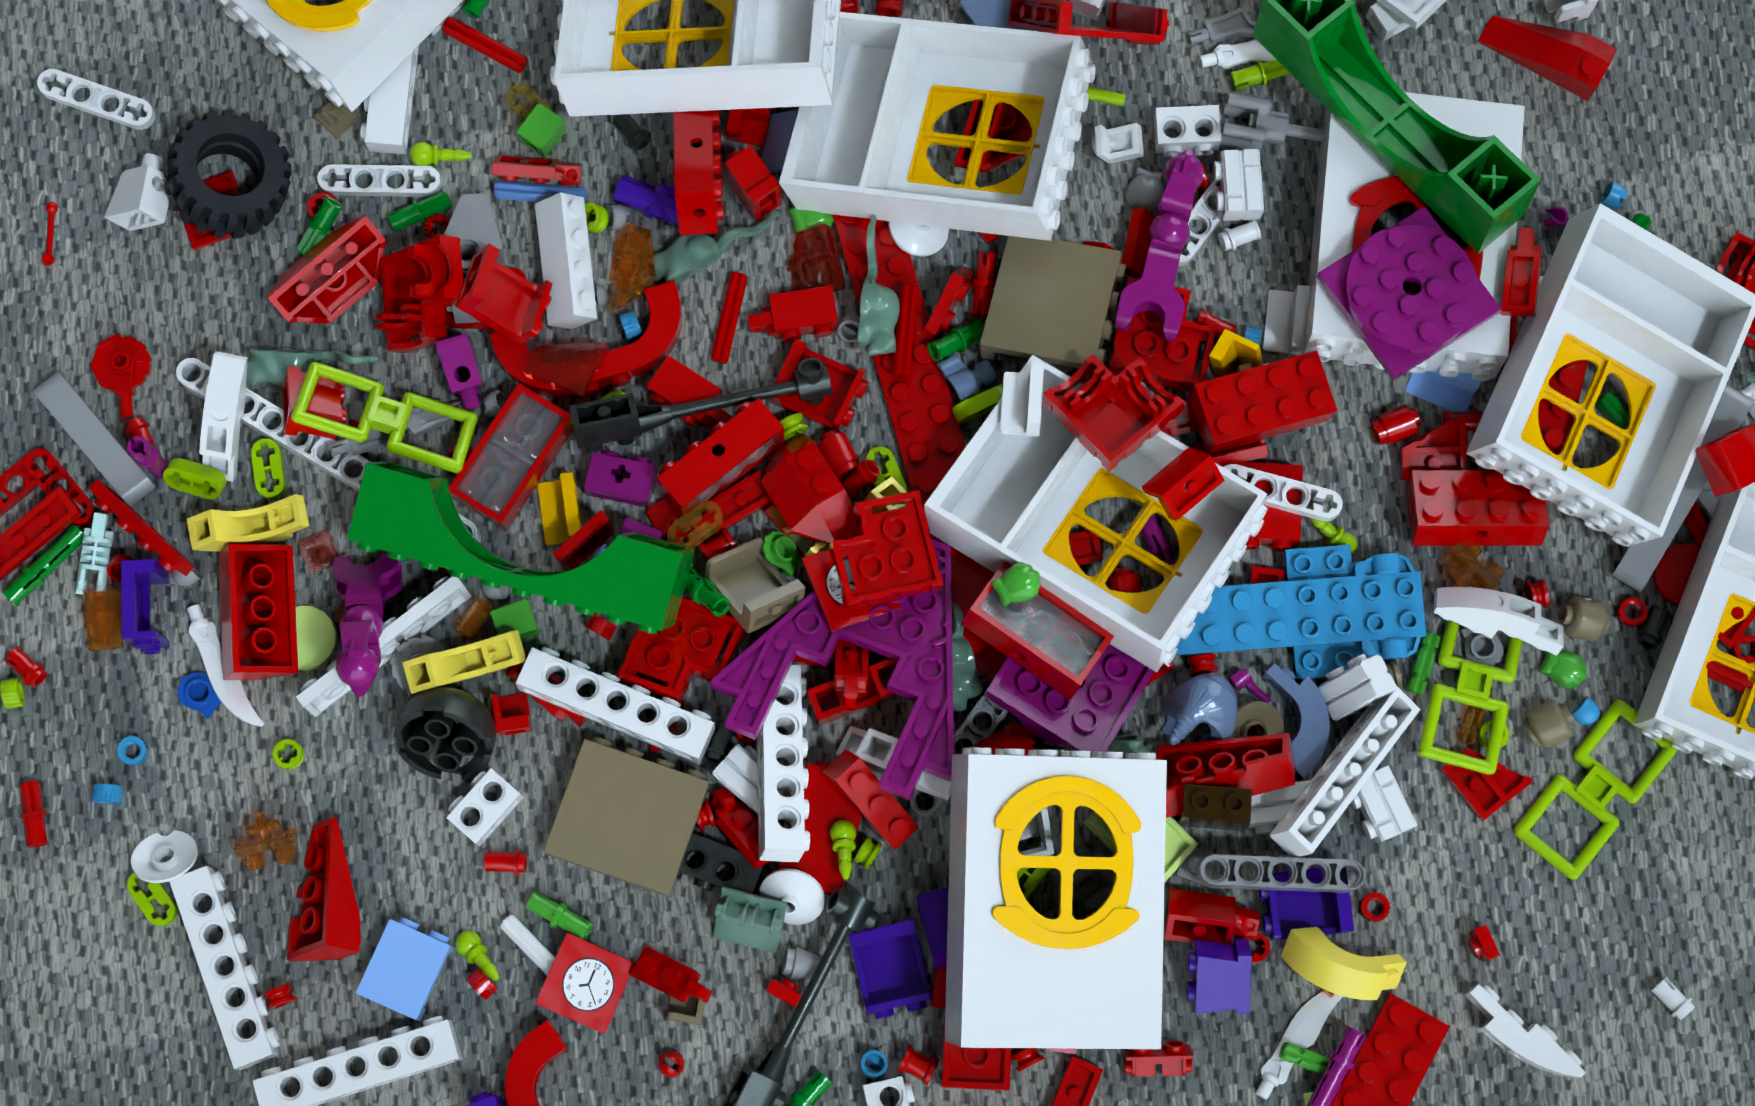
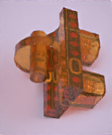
M1460 542L1441 560L1449 569L1447 573L1456 581L1451 587H1475L1496 590L1501 585L1499 581L1504 574V570L1497 563L1493 562L1484 567L1476 559L1482 553L1481 547L1463 546Z
M112 589L103 592L84 593L88 650L95 652L124 648L119 590Z
M264 813L256 815V825L247 826L245 829L247 836L259 834V836L240 839L237 841L238 846H234L236 857H242L247 871L265 867L266 862L263 851L271 849L275 851L278 864L293 862L296 859L297 827L270 833V831L280 829L279 820L267 822Z

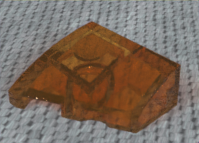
M627 224L615 241L609 281L616 282L617 289L606 302L607 310L614 311L627 305L641 295L644 289L648 288L656 279L651 230Z

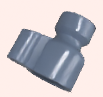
M955 354L937 363L945 381L947 380L949 390L955 388L958 397L954 398L957 404L978 395L981 386L988 387L998 381L995 370L987 359L975 364L972 370L968 369Z

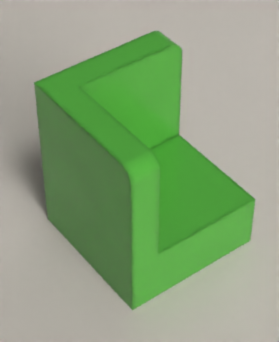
M537 104L516 133L519 142L543 158H546L567 128L563 118L542 104Z
M527 599L490 611L498 635L518 630L522 641L541 634Z

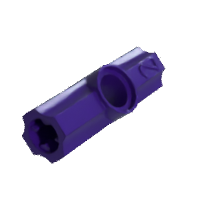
M623 174L615 189L614 202L643 212L651 220L653 217L664 221V225L672 223L678 226L675 189L663 184L653 186Z

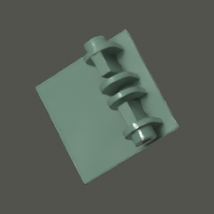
M722 887L720 901L715 912L716 922L713 938L777 954L787 903Z

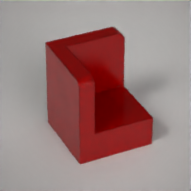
M731 109L726 127L727 140L763 147L771 120L770 109Z
M498 693L491 694L496 730L500 737L533 731L526 693L503 697Z

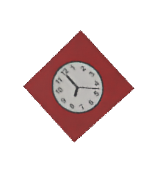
M829 549L802 558L832 632L868 620L870 612L876 606L886 605L893 610L901 608L900 603L887 601L844 611L839 577ZM847 556L842 557L850 589H855ZM879 609L875 611L873 617L888 613L889 611Z
M566 933L535 1004L605 1034L636 963Z

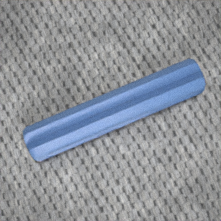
M503 180L495 181L493 189L494 196L497 199L540 202L561 192L584 197V203H587L588 196L587 190L581 187Z

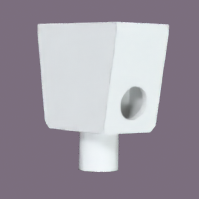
M150 153L144 154L140 167L125 170L121 174L104 218L131 231L165 223L170 196L165 193L164 183L166 178L164 173L160 171L163 163L161 157Z

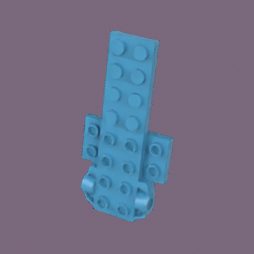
M1350 545L1285 549L1286 581L1222 586L1221 588L1216 586L1211 595L1213 599L1203 614L1198 612L1193 621L1196 624L1186 640L1180 639L1176 646L1178 651L1175 656L1292 647L1296 680L1305 679L1307 676L1311 679L1326 678L1325 675L1342 666L1344 670L1349 669L1347 662L1362 654L1370 657L1379 655L1383 660L1408 658V656L1417 652L1420 638L1426 637L1421 571H1415L1409 558L1399 553L1372 555L1364 561L1352 563Z

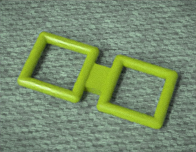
M312 362L309 365L291 413V419L295 423L358 443L367 441L372 428L390 434L386 445L390 453L453 473H459L462 470L478 420L476 413L412 392H406L401 402L382 397L385 388L381 382L318 362ZM319 376L370 392L357 428L306 412ZM413 407L463 422L452 458L402 443Z
M1446 620L1438 662L1441 666L1459 670L1455 688L1439 683L1433 685L1418 752L1420 756L1492 775L1497 768L1509 710L1507 702L1489 697L1492 681L1496 680L1507 684L1514 682L1523 640L1510 637L1504 668L1501 669L1453 656L1459 624ZM1443 698L1494 712L1484 760L1433 746Z
M1617 699L1612 703L1573 753L1575 761L1588 770L1580 783L1575 785L1564 775H1556L1514 828L1516 837L1571 880H1576L1619 826V819L1605 808L1612 797L1617 793L1628 803H1637L1678 751L1672 747L1673 742L1665 738H1661V740L1650 738L1662 749L1632 788L1589 754L1620 715L1631 724H1634L1638 712L1621 699ZM1561 790L1603 823L1572 864L1530 831Z

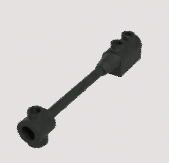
M806 358L799 363L797 370H793L794 380L674 406L636 405L633 393L569 406L578 449L585 448L588 452H598L605 443L614 441L623 446L630 445L635 441V437L642 436L647 431L671 422L672 419L741 405L747 401L754 402L758 398L765 400L797 393L800 402L806 401L810 405H818L823 402L825 396L832 395L827 366L817 358Z
M837 888L831 894L827 902L826 912L831 914V918L839 922L795 1011L779 1042L775 1043L758 1068L743 1064L722 1106H782L784 1104L786 1092L782 1091L781 1088L791 1053L790 1048L850 930L861 933L863 927L871 929L874 926L878 917V911L873 909L875 902L848 888H845V890Z

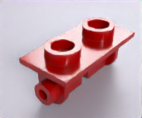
M1167 1041L1165 1045H1161V1049H1123L1126 1058L1124 1060L1125 1074H1131V1077L1155 1076V1064H1161L1162 1076H1186V1072H1192L1193 1052L1190 1044H1185L1183 1041Z

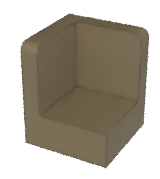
M670 996L665 1019L701 1025L705 1002L690 996L688 1002L683 1003Z

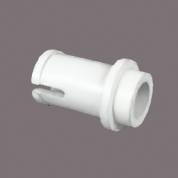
M1251 220L1232 229L1228 227L1223 228V232L1218 234V239L1224 251L1230 250L1233 252L1240 245L1261 239V232L1257 222Z
M1667 976L1651 990L1673 1012L1671 1014L1673 1018L1677 1016L1682 1020L1695 1008L1691 1003L1693 999L1691 997L1687 999Z

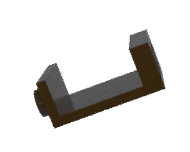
M1184 784L1183 812L1180 815H1176V822L1181 827L1242 831L1251 822L1252 789Z

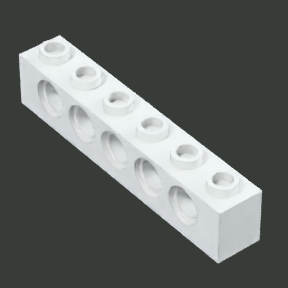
M533 647L531 648L516 681L518 690L700 765L715 731V723L710 721L711 716L693 709L692 713L680 709V703L667 697H663L662 700L649 696L651 692L639 685L633 684L631 688L619 683L620 679L610 673L602 672L601 675L589 671L590 666L581 661L572 659L571 663L559 659L560 654L552 649L542 647L540 651ZM559 671L566 675L565 680L559 685H553L548 682V678L553 672ZM584 684H591L596 687V691L592 696L585 698L578 694L579 688ZM613 697H623L626 700L625 706L620 710L611 709L608 703ZM644 709H652L657 715L652 722L645 723L638 718L640 712ZM681 721L687 725V729L681 735H673L669 732V727L672 723Z
M791 665L777 697L786 699L789 704H780L775 699L757 737L759 860L799 862L803 853L808 851L810 846V833L805 831L804 820H807L809 816V800L804 799V789L808 786L809 773L808 769L803 768V758H806L808 751V740L803 738L802 727H805L807 723V708L802 707V697H805L806 678L801 677V665ZM776 728H784L790 735H782ZM777 758L786 759L790 766L781 765ZM777 789L787 790L791 797L781 796ZM778 820H786L792 828L786 829L781 827Z
M1399 687L1394 692L1367 706L1269 836L1290 857L1297 858L1312 854L1420 711V708Z
M204 866L169 881L233 1068L242 1070L278 1056L276 1047L280 1046V1040L275 1028L268 1027L265 1018L266 1015H269L267 1003L263 996L258 997L254 984L258 983V977L253 965L247 966L243 953L248 951L243 935L241 933L236 934L232 922L236 921L237 917L230 902L225 903L221 891L226 890V885L219 871L214 872V869L209 866ZM209 895L212 898V907L208 912L201 913L198 907L199 901L204 896ZM220 926L223 930V938L219 943L212 944L209 934L213 928ZM230 957L234 961V969L229 975L224 976L220 971V965L224 959ZM242 989L245 993V1000L239 1007H234L231 1003V995L235 990ZM248 1020H252L256 1025V1032L251 1038L246 1039L242 1034V1026Z
M437 1016L422 1021L424 1026L422 1028L411 1031L410 1026H405L390 1031L391 1037L379 1041L377 1036L360 1040L358 1041L359 1047L346 1051L345 1046L325 1052L326 1058L314 1061L313 1056L293 1062L294 1068L281 1071L280 1066L260 1072L262 1078L253 1080L259 1106H317L463 1060L453 1023L448 1019L443 1021L442 1016ZM421 1037H426L430 1042V1050L424 1056L417 1055L414 1049L415 1042ZM389 1047L395 1048L398 1053V1059L392 1066H386L382 1060L383 1052ZM361 1057L365 1062V1070L360 1076L355 1077L350 1071V1064L355 1058ZM328 1067L332 1071L333 1079L329 1085L323 1087L318 1082V1073L323 1068ZM295 1077L300 1083V1090L297 1095L290 1097L286 1093L285 1086L289 1079Z

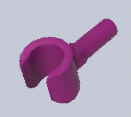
M1564 207L1546 210L1554 216V218L1543 220V224L1546 227L1553 228L1561 225L1566 227L1570 218H1568V213Z
M1237 670L1228 676V680L1236 691H1240L1246 686L1262 702L1269 703L1271 701V698L1256 686L1248 671Z

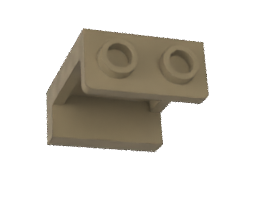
M761 538L744 542L730 551L717 554L706 563L705 578L710 579L716 585V590L729 599L730 608L728 611L748 634L783 618L804 599L805 586L799 579L788 583L776 568L766 560L762 550L764 541Z

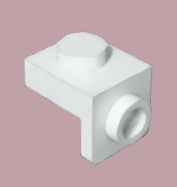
M1134 123L1106 129L1102 125L1094 127L1095 137L1092 138V147L1094 153L1105 162L1116 163L1144 156L1142 130L1139 124Z

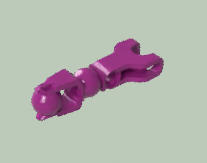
M1188 149L1172 157L1164 167V179L1167 186L1160 202L1157 217L1149 227L1151 242L1143 274L1138 281L1129 284L1123 289L1114 323L1115 329L1127 331L1134 315L1141 311H1151L1157 314L1162 321L1161 338L1172 343L1176 340L1185 309L1184 301L1174 286L1182 248L1190 237L1188 222L1193 208L1194 190L1201 185L1204 179L1202 164L1195 157L1194 151Z
M387 551L382 553L379 560L368 565L352 563L351 555L336 556L333 562V576L338 580L336 586L337 594L341 599L345 600V614L341 623H339L342 652L336 661V671L341 681L349 685L356 696H365L379 672L381 662L379 638L383 632L382 619L385 601L397 594L403 586L401 561L387 557Z

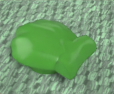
M796 208L789 209L788 211L797 236L804 232L817 233L826 231L831 228L834 222L832 214L798 210Z
M773 531L763 539L764 545L762 550L765 558L770 564L783 569L782 571L786 576H793L797 565L804 556L797 551L795 543L781 531Z
M1017 563L1011 566L1000 579L991 581V585L996 590L1001 604L1005 608L1012 602H1023L1034 598L1041 586V583L1038 581L1040 573L1033 570L1029 564Z
M1546 651L1545 659L1538 672L1548 675L1559 686L1572 689L1573 687H1578L1581 681L1587 678L1585 671L1587 665L1584 659L1576 653L1560 651L1556 656Z

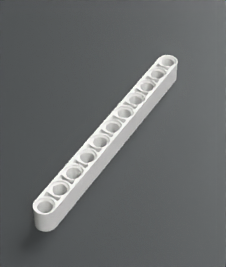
M195 358L182 360L176 369L178 380L188 391L205 400L211 367ZM192 371H201L197 380L193 382L187 381L188 375ZM246 388L245 403L254 402V408L251 412L244 414L240 422L265 437L274 440L277 444L359 492L366 463H372L371 461L360 455L355 456L351 451L336 455L329 462L321 461L323 453L329 450L328 444L337 441L309 434L308 441L304 445L296 446L295 439L297 436L284 435L283 409ZM281 418L282 422L278 428L274 430L268 429V423L271 419ZM356 465L363 466L360 476L356 478L348 477L352 467ZM459 514L466 528L472 531L477 541L481 542V535L475 524Z

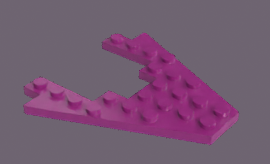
M930 539L931 542L933 541L938 560L937 567L944 583L940 590L890 601L900 603L901 608L893 610L886 605L876 606L870 612L868 620L833 632L830 629L815 590L811 592L711 680V689L736 698L725 721V728L756 740L795 656L803 657L827 667L839 639L897 660V665L887 684V690L916 701L879 782V788L911 800L923 771L951 782L952 754H954L951 546ZM879 609L889 611L888 613L873 617L875 611Z

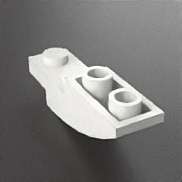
M215 351L206 390L199 454L203 455V465L218 469L224 474L227 481L233 482L237 475L240 420L244 415L248 357Z
M1475 587L1437 588L1434 592L1433 613L1438 614L1445 620H1451L1465 626L1472 632L1481 633L1493 638L1496 632L1500 630L1510 637L1523 640L1539 650H1545L1556 656L1564 647V626L1541 617V604L1506 592Z
M850 726L836 755L839 756L847 749L858 756L870 770L883 774L899 739L870 728L868 731ZM923 771L916 790L948 800L951 795V782Z
M1473 985L1464 994L1488 1019L1479 1029L1511 1055L1538 1069L1560 1076L1581 1078L1586 1073L1580 1067L1582 1061L1569 1049L1564 1051L1555 1042L1558 1037L1550 1028L1544 1024L1541 1027L1538 1024H1532L1525 1030L1522 1027L1524 1025L1523 1020L1510 1009L1506 1011L1498 1003L1500 1000L1499 996L1489 986Z

